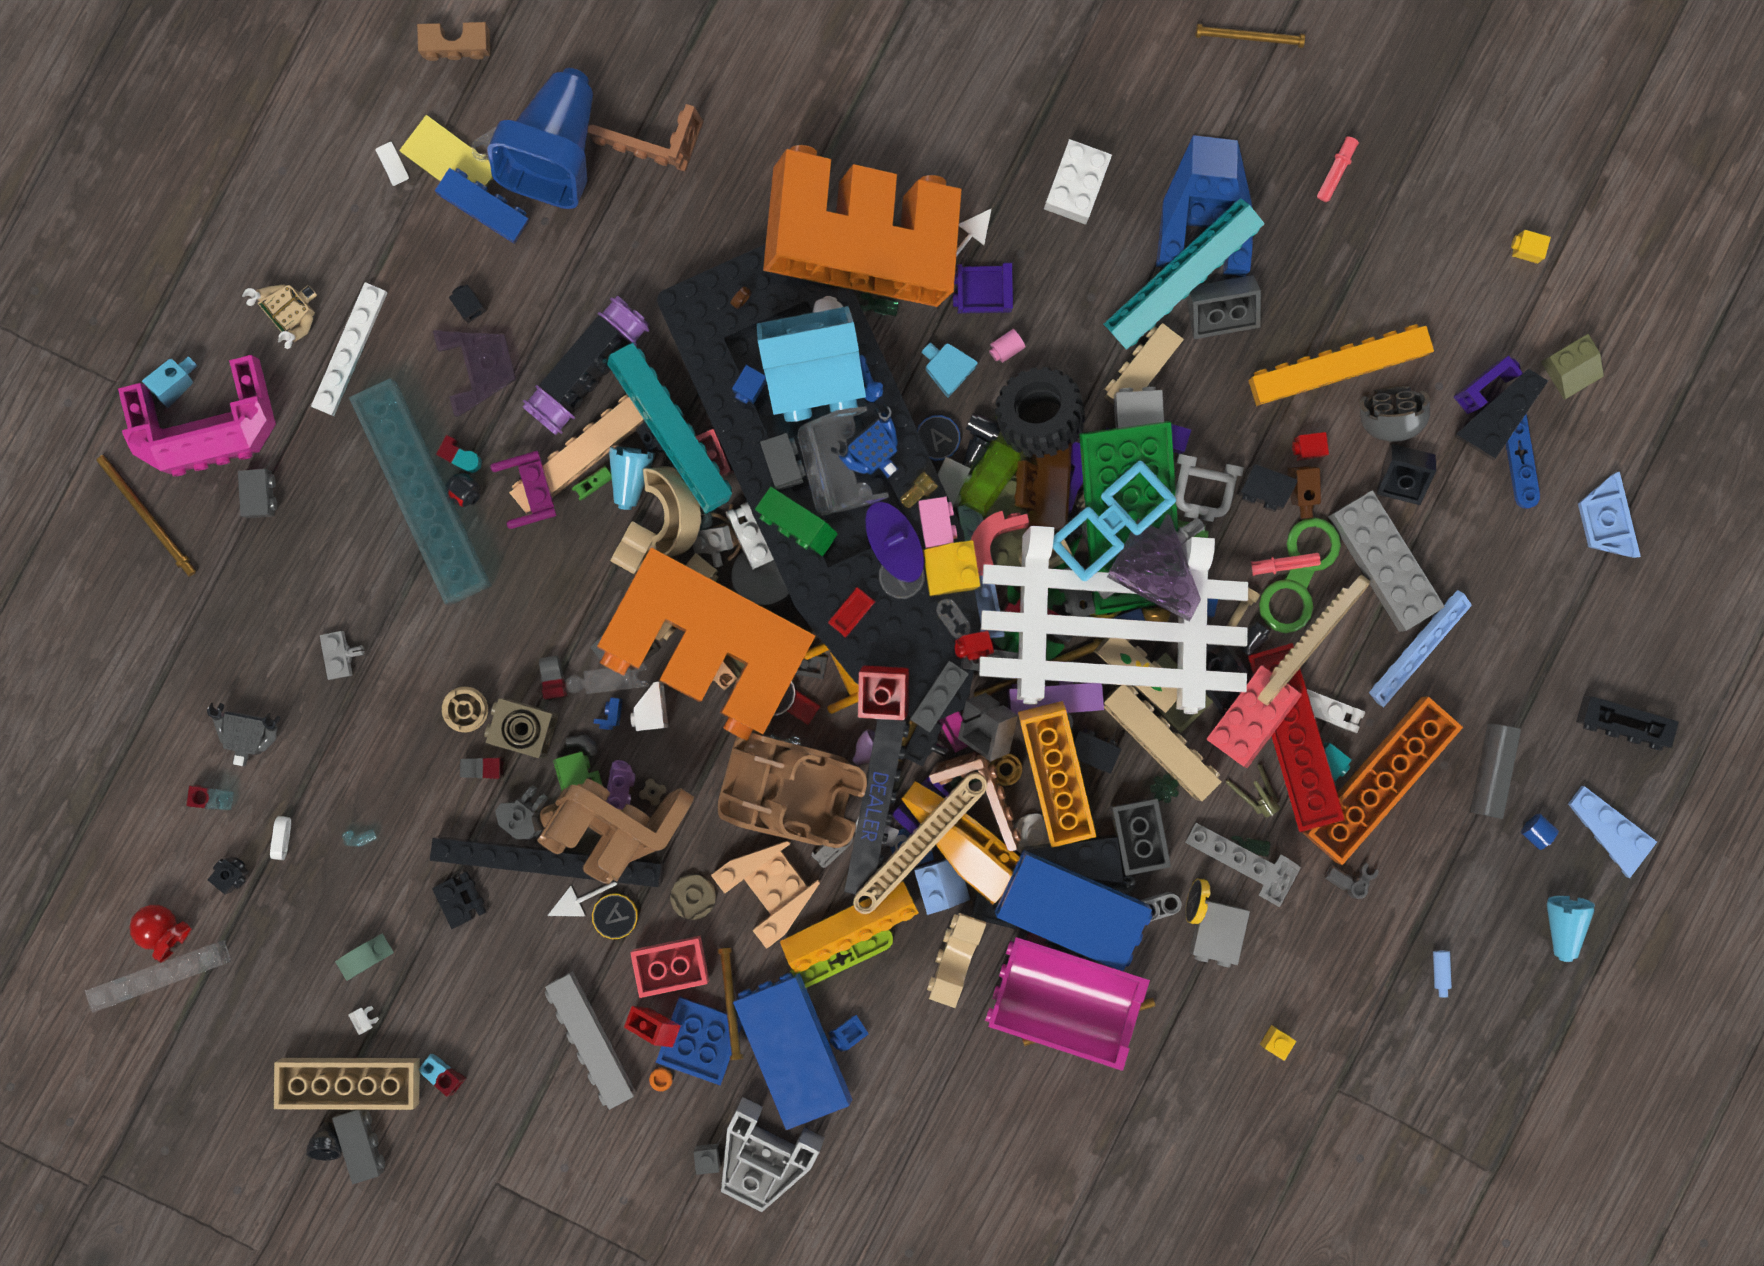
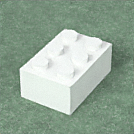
M1069 139L1044 209L1086 224L1112 155Z

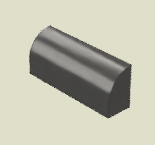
M1487 724L1470 813L1503 819L1521 733L1520 728Z

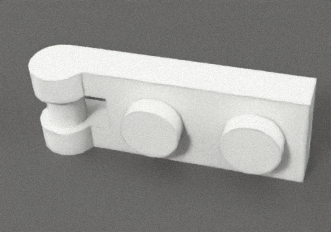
M748 503L741 504L740 508L736 510L730 509L726 511V515L752 570L773 561L771 552ZM745 516L747 522L740 525L738 518Z
M1307 689L1315 718L1358 733L1360 728L1358 724L1360 719H1363L1365 711ZM1346 713L1352 715L1350 722L1343 721Z

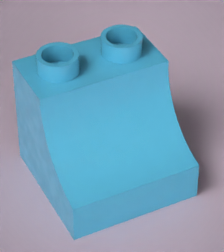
M849 306L757 323L758 344L774 415L783 413L784 419L787 422L800 421L812 416V407L828 404L830 412L842 413L856 409L858 407L857 399L866 397L855 326Z

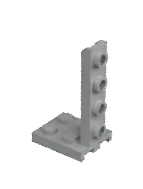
M1198 823L1194 825L1185 842L1263 884L1259 896L1278 907L1281 906L1301 869L1300 866L1283 855H1280L1277 862L1273 864Z

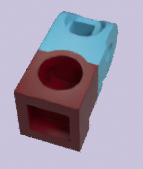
M430 1054L419 1068L420 1073L446 1097L454 1095L467 1079L461 1073H457L449 1065H446L441 1058L434 1054Z

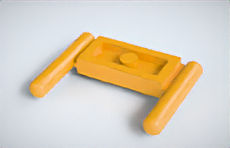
M822 643L809 649L804 659L809 660L829 651V649ZM830 652L844 685L850 696L828 706V712L833 714L858 702L859 685L853 681Z

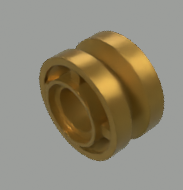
M1012 754L1004 755L990 763L995 765L998 773L996 780L1001 785H1012L1021 777V762ZM1003 763H1009L1012 767L1011 773L1007 776H1003L999 771Z

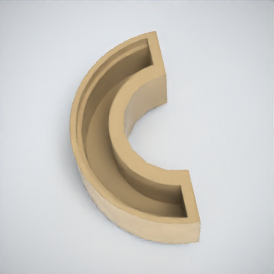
M669 466L644 468L645 491L651 492L659 498L665 513L662 530L658 535L652 537L653 548L668 557L681 555L690 549L697 538L702 523L700 505L675 468Z
M962 913L953 915L950 923L951 929H946L943 942H946L944 950L939 949L935 962L939 963L935 977H931L928 983L927 990L931 991L929 999L956 1008L971 958L976 946L979 945L986 922Z

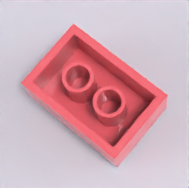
M701 935L637 948L630 952L639 998L705 985L709 982Z

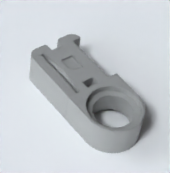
M853 837L848 844L840 848L821 845L815 850L816 853L812 852V857L819 862L821 867L826 868L851 845Z

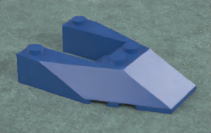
M1193 135L1163 199L1156 267L1165 268L1184 250L1186 225L1208 228L1240 198L1252 207L1238 140ZM1253 236L1247 239L1238 251L1233 252L1225 259L1223 274L1245 277L1250 272Z

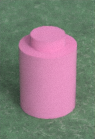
M1012 329L990 344L992 349L989 352L996 362L1000 360L1003 363L1023 350L1025 344L1019 334Z

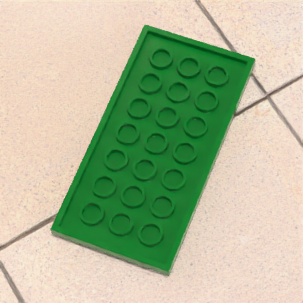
M1164 421L1079 434L1085 508L1090 507L1098 516H1101L1109 508L1101 499V494L1138 461L1144 462L1175 496L1171 422ZM1140 472L1112 496L1137 524L1165 500ZM1176 503L1139 535H1134L1126 525L1115 535L1124 543V548L1098 572L1120 573L1178 531ZM1087 518L1088 550L1091 566L1113 545ZM1179 547L1140 575L1179 577ZM1092 591L1096 612L1094 614L1096 615L1179 602V597L1117 592L1103 599L1098 591Z

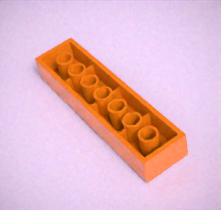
M1421 697L1337 792L1345 820L1303 831L1302 833L1333 861L1343 865L1461 731L1463 726L1430 697Z

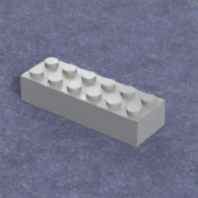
M1373 490L1328 516L1362 573L1371 581L1370 586L1399 632L1407 631L1445 607Z

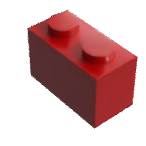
M637 1006L631 1007L624 1028L655 1046L673 1047L681 1027L651 1008Z

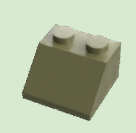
M1589 334L1577 339L1541 361L1564 400L1604 376L1600 352Z

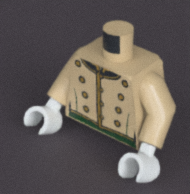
M291 285L268 286L256 291L248 288L244 291L242 297L251 296L253 298L247 300V305L252 306L255 304L256 299L259 300L258 305L281 331L278 342L287 340L285 343L286 349L291 348L292 341L295 342L309 333L313 322L312 316L315 312L308 303L317 296L316 292L309 285L300 292Z

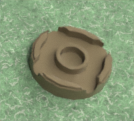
M689 874L681 877L674 884L671 890L670 901L673 909L679 916L690 920H697L711 912L716 902V892L708 878L700 874Z

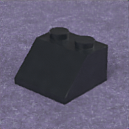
M1391 444L1383 463L1377 495L1421 505L1437 471L1436 454Z
M1254 464L1246 469L1237 495L1243 496L1242 500L1255 504L1256 501L1264 504L1263 508L1276 512V510H1281L1285 507L1298 480Z

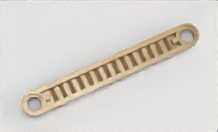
M1360 575L1349 589L1343 588L1340 594L1336 596L1335 600H1332L1330 606H1327L1325 612L1321 613L1320 617L1316 619L1305 635L1300 638L1289 654H1286L1278 667H1275L1270 677V682L1262 690L1258 700L1267 706L1273 701L1369 586L1370 580Z
M973 772L968 774L945 797L938 807L927 816L925 821L914 830L907 840L896 849L894 854L883 863L875 874L870 877L854 897V907L858 912L869 914L874 911L985 793L987 782L981 773ZM974 778L982 782V787L977 791L969 788V782ZM869 896L872 899V904L869 907H862L859 904L860 897Z

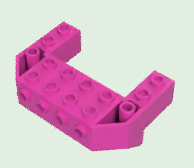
M253 355L229 360L239 401L230 403L232 412L166 429L159 427L152 394L146 385L138 383L118 388L128 428L122 430V433L131 453L156 469L176 477L185 475L187 470L201 471L208 469L210 464L225 465L230 463V459H249L253 457L252 454L260 452L276 425L260 359Z

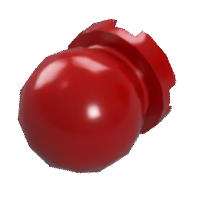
M159 904L140 908L132 916L129 925L130 935L136 945L143 949L154 950L152 958L160 963L167 960L174 953L171 949L178 941L182 944L192 930L185 921L177 924L176 916L172 911Z

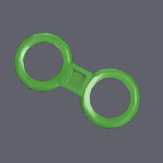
M1307 518L1295 524L1288 535L1287 549L1290 557L1300 555L1296 544L1298 536L1306 528L1317 527L1325 531L1330 538L1331 548L1326 558L1321 560V564L1318 566L1288 570L1284 580H1278L1270 584L1261 595L1259 603L1261 617L1266 625L1275 631L1282 633L1296 632L1307 624L1313 611L1312 597L1307 587L1314 571L1326 569L1339 556L1341 547L1339 534L1334 526L1324 519ZM1284 588L1294 590L1303 601L1301 616L1290 624L1278 622L1273 618L1269 610V602L1272 595Z

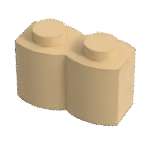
M632 521L610 561L636 575L650 548H653L652 537L657 534Z

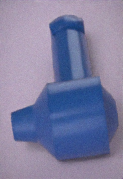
M859 355L863 381L866 386L864 387L866 393L864 398L869 402H874L882 396L883 385L873 381L866 364V358L863 355Z

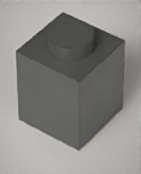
M719 1143L695 1147L696 1175L718 1173L720 1171Z

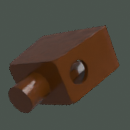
M1314 466L1287 468L1288 476L1298 480L1290 495L1292 505L1299 506L1300 518H1313V505L1321 504L1320 468Z

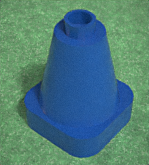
M565 68L563 72L552 74L516 121L503 120L498 123L487 150L492 177L499 185L514 193L564 209L577 207L587 183L584 152L593 100V91L588 85L589 79L583 72L574 68Z

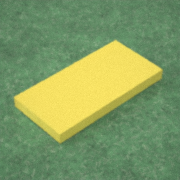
M427 115L399 150L439 181L442 180L449 168L454 171L456 168L460 169L468 175V180L473 183L478 181L486 187L493 180L490 162Z

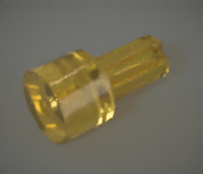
M925 471L913 481L915 485L900 498L905 507L910 508L924 494L928 497L938 487Z

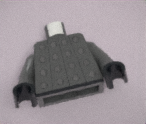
M211 703L207 709V714L213 719L217 735L223 744V749L235 751L232 762L234 765L246 766L249 754L259 755L276 741L277 724L281 720L279 716L273 720L270 718L271 713H268L264 718L232 711H225L223 714L224 704L219 703L217 709Z

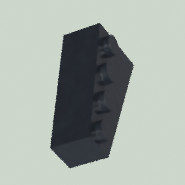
M1527 369L1463 427L1455 437L1490 459L1495 460L1548 380Z
M1115 835L1093 837L1052 848L1050 843L1024 847L1025 851L1089 879L1124 883L1118 837Z

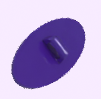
M884 502L872 504L866 514V532L875 556L881 565L898 580L908 583L918 580L923 571L924 557L914 528L907 518L894 506Z

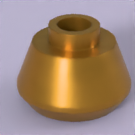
M1167 604L1147 606L1141 609L1145 621L1168 622L1172 612Z

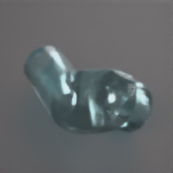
M373 829L357 836L354 835L352 830L342 834L343 843L346 846L360 847L377 839Z

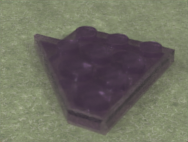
M1168 514L1165 516L1159 529L1150 525L1139 535H1134L1132 532L1129 534L1124 548L1120 551L1107 578L1177 616L1190 621L1201 598L1171 516Z

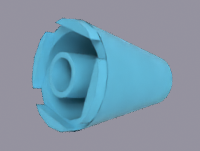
M616 446L615 449L610 447L609 457L614 503L619 504L618 508L632 510V506H637L645 485L643 469L651 468L655 456L654 452L647 451V454H642L641 449Z
M1570 896L1549 897L1546 905L1554 955L1559 957L1561 961L1572 962L1573 959L1579 956L1595 911V905L1583 898H1578L1577 901L1570 900Z

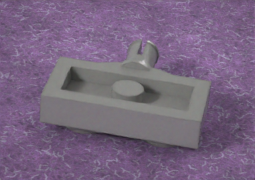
M729 526L701 529L693 543L696 554H711L713 567L723 566L720 552L733 548Z
M345 631L320 635L328 680L353 676L351 660L354 656L364 655V651H359L364 650L363 646L350 648L346 642Z

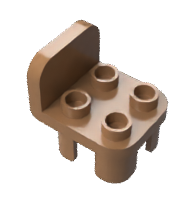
M752 732L748 741L737 736L734 742L718 800V815L722 820L741 828L809 844L840 848L851 841L856 828L855 822L843 818L849 794L863 797L867 787V778L859 767L851 765L841 756Z
M586 779L583 785H570L562 791L555 802L558 808L537 841L554 854H560L565 847L574 848L589 827L600 834L601 838L583 865V871L605 884H610L612 880L617 882L629 862L666 847L691 806L694 796L682 788L669 793L659 804L650 819L644 812L628 804L625 805L623 810L613 807L606 802L610 792L595 781Z

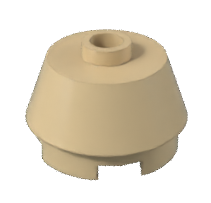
M459 687L449 692L442 704V715L447 725L458 732H471L478 729L485 722L488 715V704L485 697L478 690L471 687Z

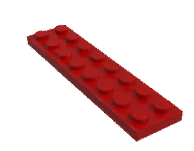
M1293 643L1248 656L1253 674L1257 672L1261 665L1273 673L1275 667H1278L1286 654L1288 655L1290 650L1294 648ZM1300 668L1287 684L1300 692L1302 696L1273 733L1272 740L1299 832L1344 821L1345 817Z

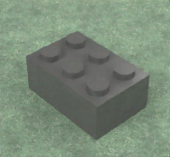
M1150 798L1110 806L1115 836L1118 837L1122 873L1127 876L1171 867L1158 799Z

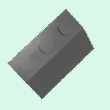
M1254 275L1197 285L1187 297V307L1194 339L1260 328L1261 290Z

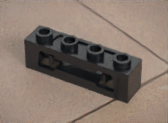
M1583 696L1576 720L1577 723L1584 724L1583 729L1597 732V729L1605 731V735L1619 738V735L1627 737L1626 741L1635 744H1641V741L1649 743V748L1662 751L1663 748H1672L1679 721L1593 696ZM1611 713L1641 723L1653 722L1658 725L1646 724L1645 730L1641 731L1614 722H1601L1599 719L1608 720Z

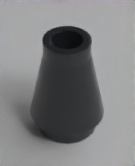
M974 435L973 439L969 440L962 465L974 471L975 467L990 450L988 449L990 443Z
M1255 621L1253 625L1250 624L1247 631V646H1240L1239 649L1250 656L1269 638L1268 634L1271 631Z

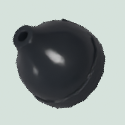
M324 1122L320 1129L311 1136L306 1149L308 1157L322 1161L335 1160L341 1157L342 1149L331 1122Z

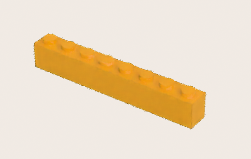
M1418 324L1404 328L1405 332L1399 334L1396 331L1383 334L1384 338L1379 340L1371 337L1361 341L1362 345L1354 347L1353 343L1340 347L1341 351L1332 353V350H1327L1319 353L1318 358L1311 359L1310 356L1298 359L1297 364L1291 366L1288 363H1283L1275 366L1276 370L1267 372V369L1254 372V377L1248 381L1255 404L1259 406L1427 356L1434 352L1427 326L1419 327Z

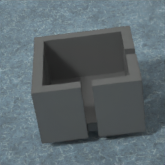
M787 433L760 442L777 491L803 483L802 477L806 476L801 460L796 461L794 455L799 453L794 438L789 439Z

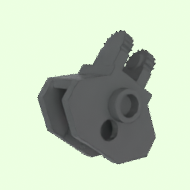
M533 785L529 787L521 799H517L515 802L500 803L495 810L499 826L515 839L539 837L544 830L540 820V811L548 797L543 794L534 804L531 803L530 800L537 791V788Z

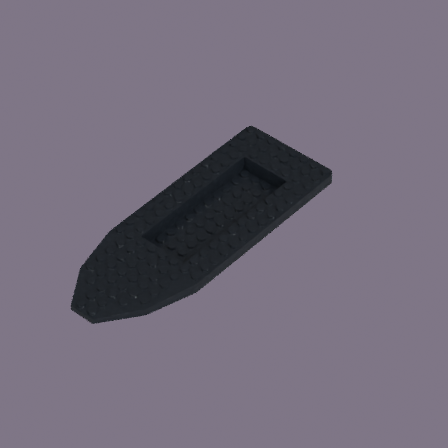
M764 244L664 289L659 293L657 303L796 609L858 685L859 671L863 666L909 668L908 716L912 717L948 661L961 668L962 658L957 657L955 653V641L964 635L980 632L981 622L975 590L930 596L924 564L923 582L920 589L914 595L907 598H896L889 595L883 589L880 582L882 565L875 556L868 540L866 514L869 507L876 502H884L894 506L910 522L919 538L922 550H925L918 502L947 497V502L950 501L853 289L763 271L766 246ZM743 286H746L752 291V294L740 309H736L730 302L735 294ZM826 296L836 298L843 307L849 306L855 326L859 355H863L866 358V364L873 381L883 385L882 396L874 402H869L865 398L857 399L858 407L856 409L842 413L830 412L829 404L812 407V416L810 418L794 422L785 421L783 413L773 414L767 382L754 404L749 401L747 404L735 398L736 393L732 390L746 365L765 375L758 344L757 323L813 313L815 302ZM883 404L887 405L891 409L890 417L896 430L898 443L896 447L897 452L890 460L898 470L888 478L880 468L871 475L849 470L841 461L839 455L831 452V447L839 450L840 444L837 440L849 443L876 419L880 421L881 418L875 415L874 410L877 408L882 414L885 410ZM787 433L789 439L794 438L799 453L794 456L796 461L801 460L806 476L802 477L803 483L778 492L825 521L838 533L823 557L809 547L806 550L795 542L797 539L790 535L787 538L777 531L779 527L774 523L769 526L759 519L761 514L755 510L770 487L776 490L760 444L761 441ZM953 509L954 515L950 516L951 525L956 526L957 538L953 539L954 543L964 542V531ZM858 587L873 599L875 603L845 638L828 622ZM962 669L969 674L939 720L965 708L966 700L970 696L974 670Z

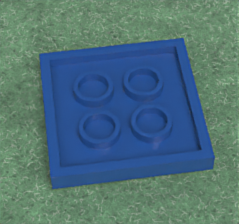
M679 996L671 1020L681 1027L673 1047L661 1046L656 1063L721 1086L730 1056L732 1055L727 1013ZM737 1017L738 1033H739V1032H740V1029H741V1026H742V1023H741V1021H740V1018Z

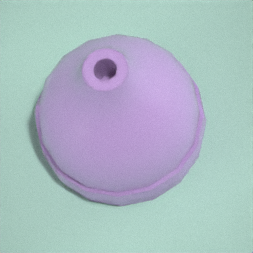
M870 729L864 731L857 741L856 753L853 758V762L857 766L869 764L875 736V732Z

